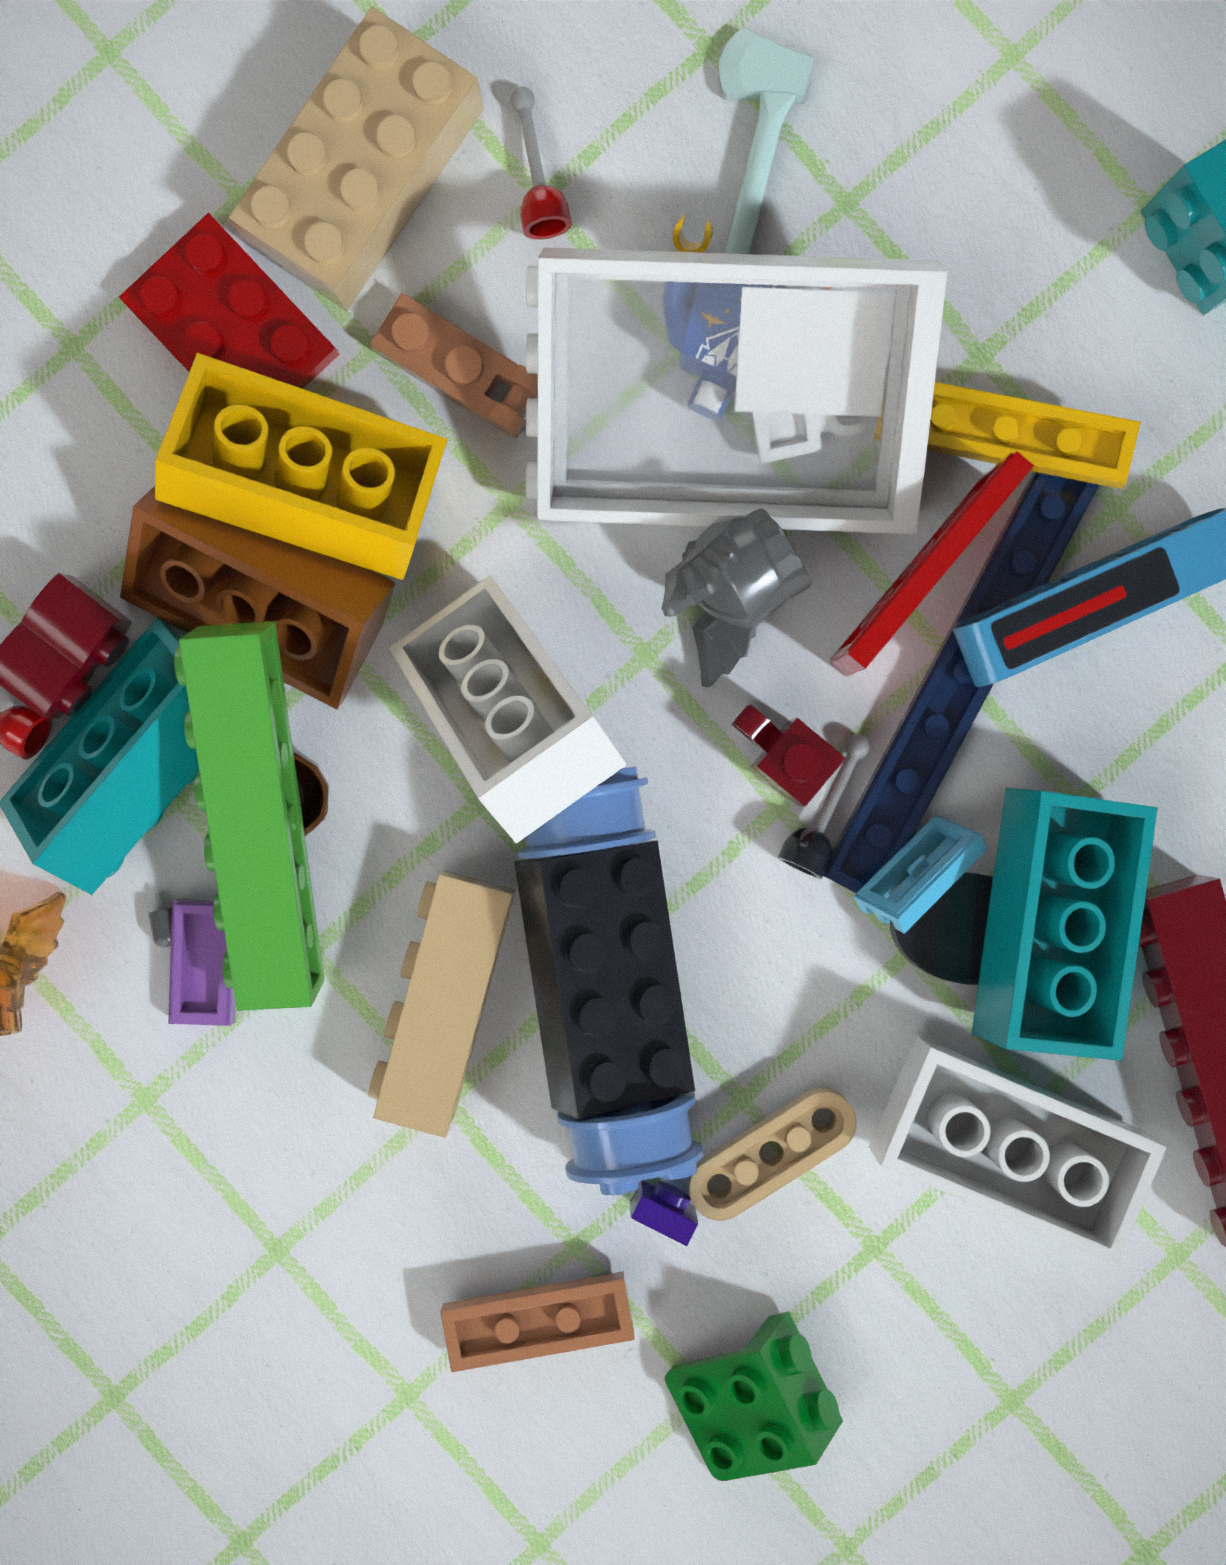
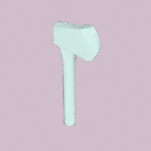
M745 27L736 32L727 42L719 58L718 77L721 90L726 99H760L758 121L724 252L728 254L750 253L781 127L794 103L803 104L814 60L812 55L779 45Z

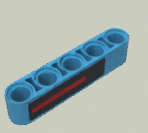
M1226 508L1209 511L1181 522L954 625L952 630L974 686H986L1012 677L1225 580Z

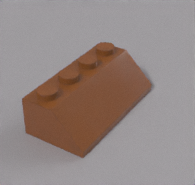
M154 486L133 506L120 598L187 633L198 626L275 621L284 683L338 710L383 626L396 582L372 570L155 500Z

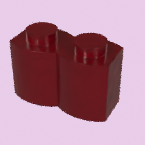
M58 573L34 599L21 623L0 644V686L42 718H59L63 713L71 716L89 698L92 687L88 685V682L95 670L101 664L104 667L112 665L125 651L129 644V638L125 636V633L132 621L74 576Z

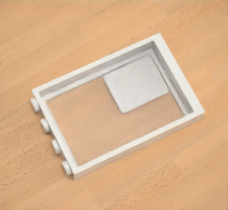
M544 247L538 258V266H528L526 274L527 307L538 308V334L528 333L526 341V371L528 374H538V399L528 398L526 406V436L538 438L537 461H528L526 468V498L537 499V520L709 527L713 523H725L735 518L745 517L754 510L762 508L778 523L781 529L917 534L948 271L938 260Z

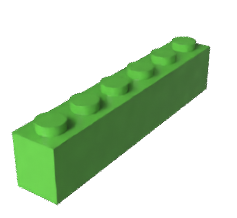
M276 622L198 626L179 639L180 646L175 651L174 666L177 680L180 685L186 686L190 710L185 715L184 730L188 746L191 749H196L200 772L195 777L194 794L198 809L206 811L209 833L206 835L204 842V858L207 869L215 871L218 893L214 899L213 915L216 928L219 931L224 930L227 951L223 958L222 967L224 983L227 988H233L237 1011L312 1007L325 980Z

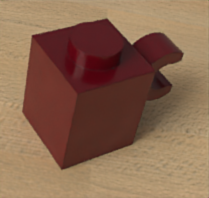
M749 704L731 723L736 730L763 751L750 767L796 806L806 807L846 759L798 717L790 719L779 730L767 717Z

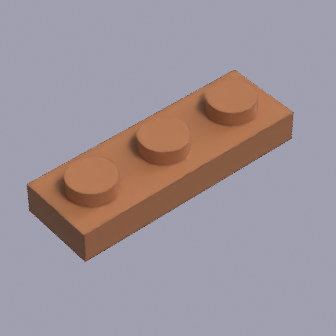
M624 1271L443 1303L440 1311L451 1373L635 1340Z

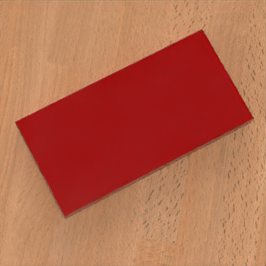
M1016 451L1014 454L1012 452L982 475L830 658L832 660L831 664L846 677L866 669L1034 465Z

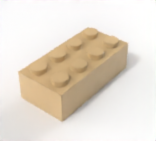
M371 6L228 217L246 244L347 312L484 110L478 78Z

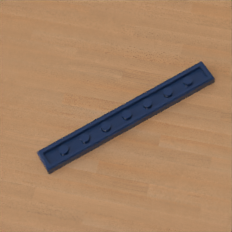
M1038 472L1032 473L832 849L830 863L824 877L857 893L913 837L994 685L993 683L981 687L974 686L952 627L967 618L1048 583L1099 487L1098 484Z

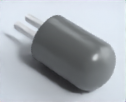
M157 892L155 893L157 910L148 913L153 941L157 946L169 947L171 946L172 908H163L161 893Z

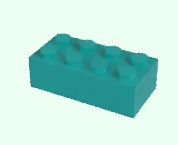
M1005 788L972 1035L1009 1050L1116 1061L1123 1060L1158 807L1040 790Z

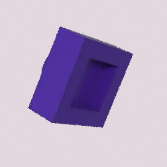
M643 1180L640 1181L639 1188L635 1190L630 1200L631 1219L685 1246H688L698 1226L696 1208L689 1204L691 1198L687 1193L664 1181H658L656 1187Z

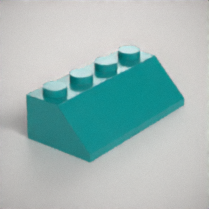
M158 617L155 618L91 693L83 706L74 713L0 800V807L32 864L90 895L95 893L106 878L111 877L119 870L125 856L147 831L153 829L160 822L165 809L187 784L195 780L197 773L200 772L196 749H191L188 746L185 737V715L190 710L187 688L179 684L174 666L175 651L180 646L179 639L182 637Z

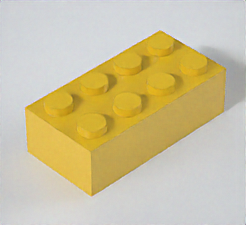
M197 353L155 459V500L404 581L448 439Z

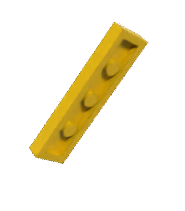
M935 382L927 450L993 464L1000 462L1009 453L1012 452L1014 454L1018 451L1034 465L1031 469L1033 472L1123 489L1127 483L1141 421ZM884 395L881 416H878L874 432V440L880 441Z

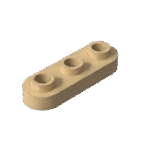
M827 1087L813 1088L708 1153L696 1163L697 1173L688 1178L689 1194L694 1207L700 1214L712 1220L723 1221L732 1219L839 1152L850 1143L856 1131L857 1121L852 1106L840 1092ZM820 1108L830 1109L833 1113L831 1122L824 1127H817L811 1121L814 1112ZM768 1141H775L781 1145L780 1154L771 1160L762 1158L759 1155L761 1146ZM716 1174H723L730 1179L729 1186L722 1192H714L707 1186L709 1179Z

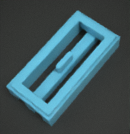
M935 815L854 895L860 910L868 915L874 911L877 919L885 924L891 920L895 929L905 934L988 850L982 834ZM903 880H905V881L886 899V897H887Z

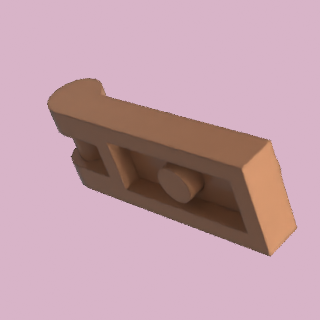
M404 293L400 294L369 344L372 351L513 438L518 437L526 424L523 415L526 412L527 399H538V374H528L525 366L518 365ZM498 380L512 387L502 404L489 398Z

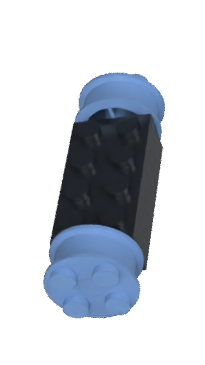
M636 766L621 768L526 836V847L517 851L518 858L521 860L514 861L551 1108L558 1111V1123L568 1127L573 1159L565 1166L566 1176L570 1180L579 1183L600 1184V1191L603 1195H621L635 1191L639 1188L638 1181L657 1177L674 1180L692 1176L697 1173L696 1163L704 1155L702 1144L692 1140L688 1109L696 1102L695 1085L658 840H651L656 838L655 830L645 829L639 788L647 785L648 779L647 777L638 778Z

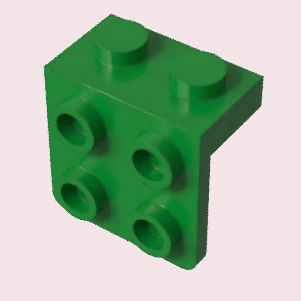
M789 1311L769 1316L744 1349L676 1364L665 1375V1383L709 1472L719 1481L816 1465L843 1422L836 1398L827 1389L812 1359L809 1344L799 1333Z

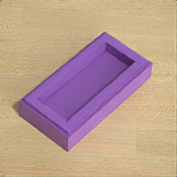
M176 899L172 901L168 1024L230 1026L235 1023L236 1003L233 988H227L223 979V958L227 951L224 930L219 931L216 928L213 915L214 900Z

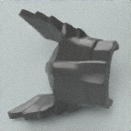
M761 508L742 518H735L725 523H713L697 540L688 542L686 550L682 554V562L665 574V592L661 608L664 615L668 617L676 616L688 607L697 604L706 611L692 629L699 656L701 684L703 687H710L722 674H730L740 658L747 657L751 639L756 636L757 626L788 599L810 588L812 582L800 557L778 523L770 517L766 510Z

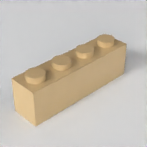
M449 871L439 874L437 884L429 881L426 882L417 911V917L426 919L420 943L410 941L401 970V977L410 979L404 1003L394 1001L385 1028L384 1037L394 1039L388 1063L378 1060L368 1091V1097L378 1099L373 1115L374 1119L443 1138L447 1137L453 1124L514 900L515 889Z

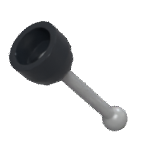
M853 735L846 741V759L836 776L813 827L800 828L794 831L785 840L777 857L780 861L794 869L818 879L823 878L832 854L831 844L824 830L858 759L864 758L870 750L869 741L862 735Z

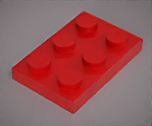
M209 212L119 296L122 302L188 372L191 370L196 354L199 353L304 389L340 355L333 344Z

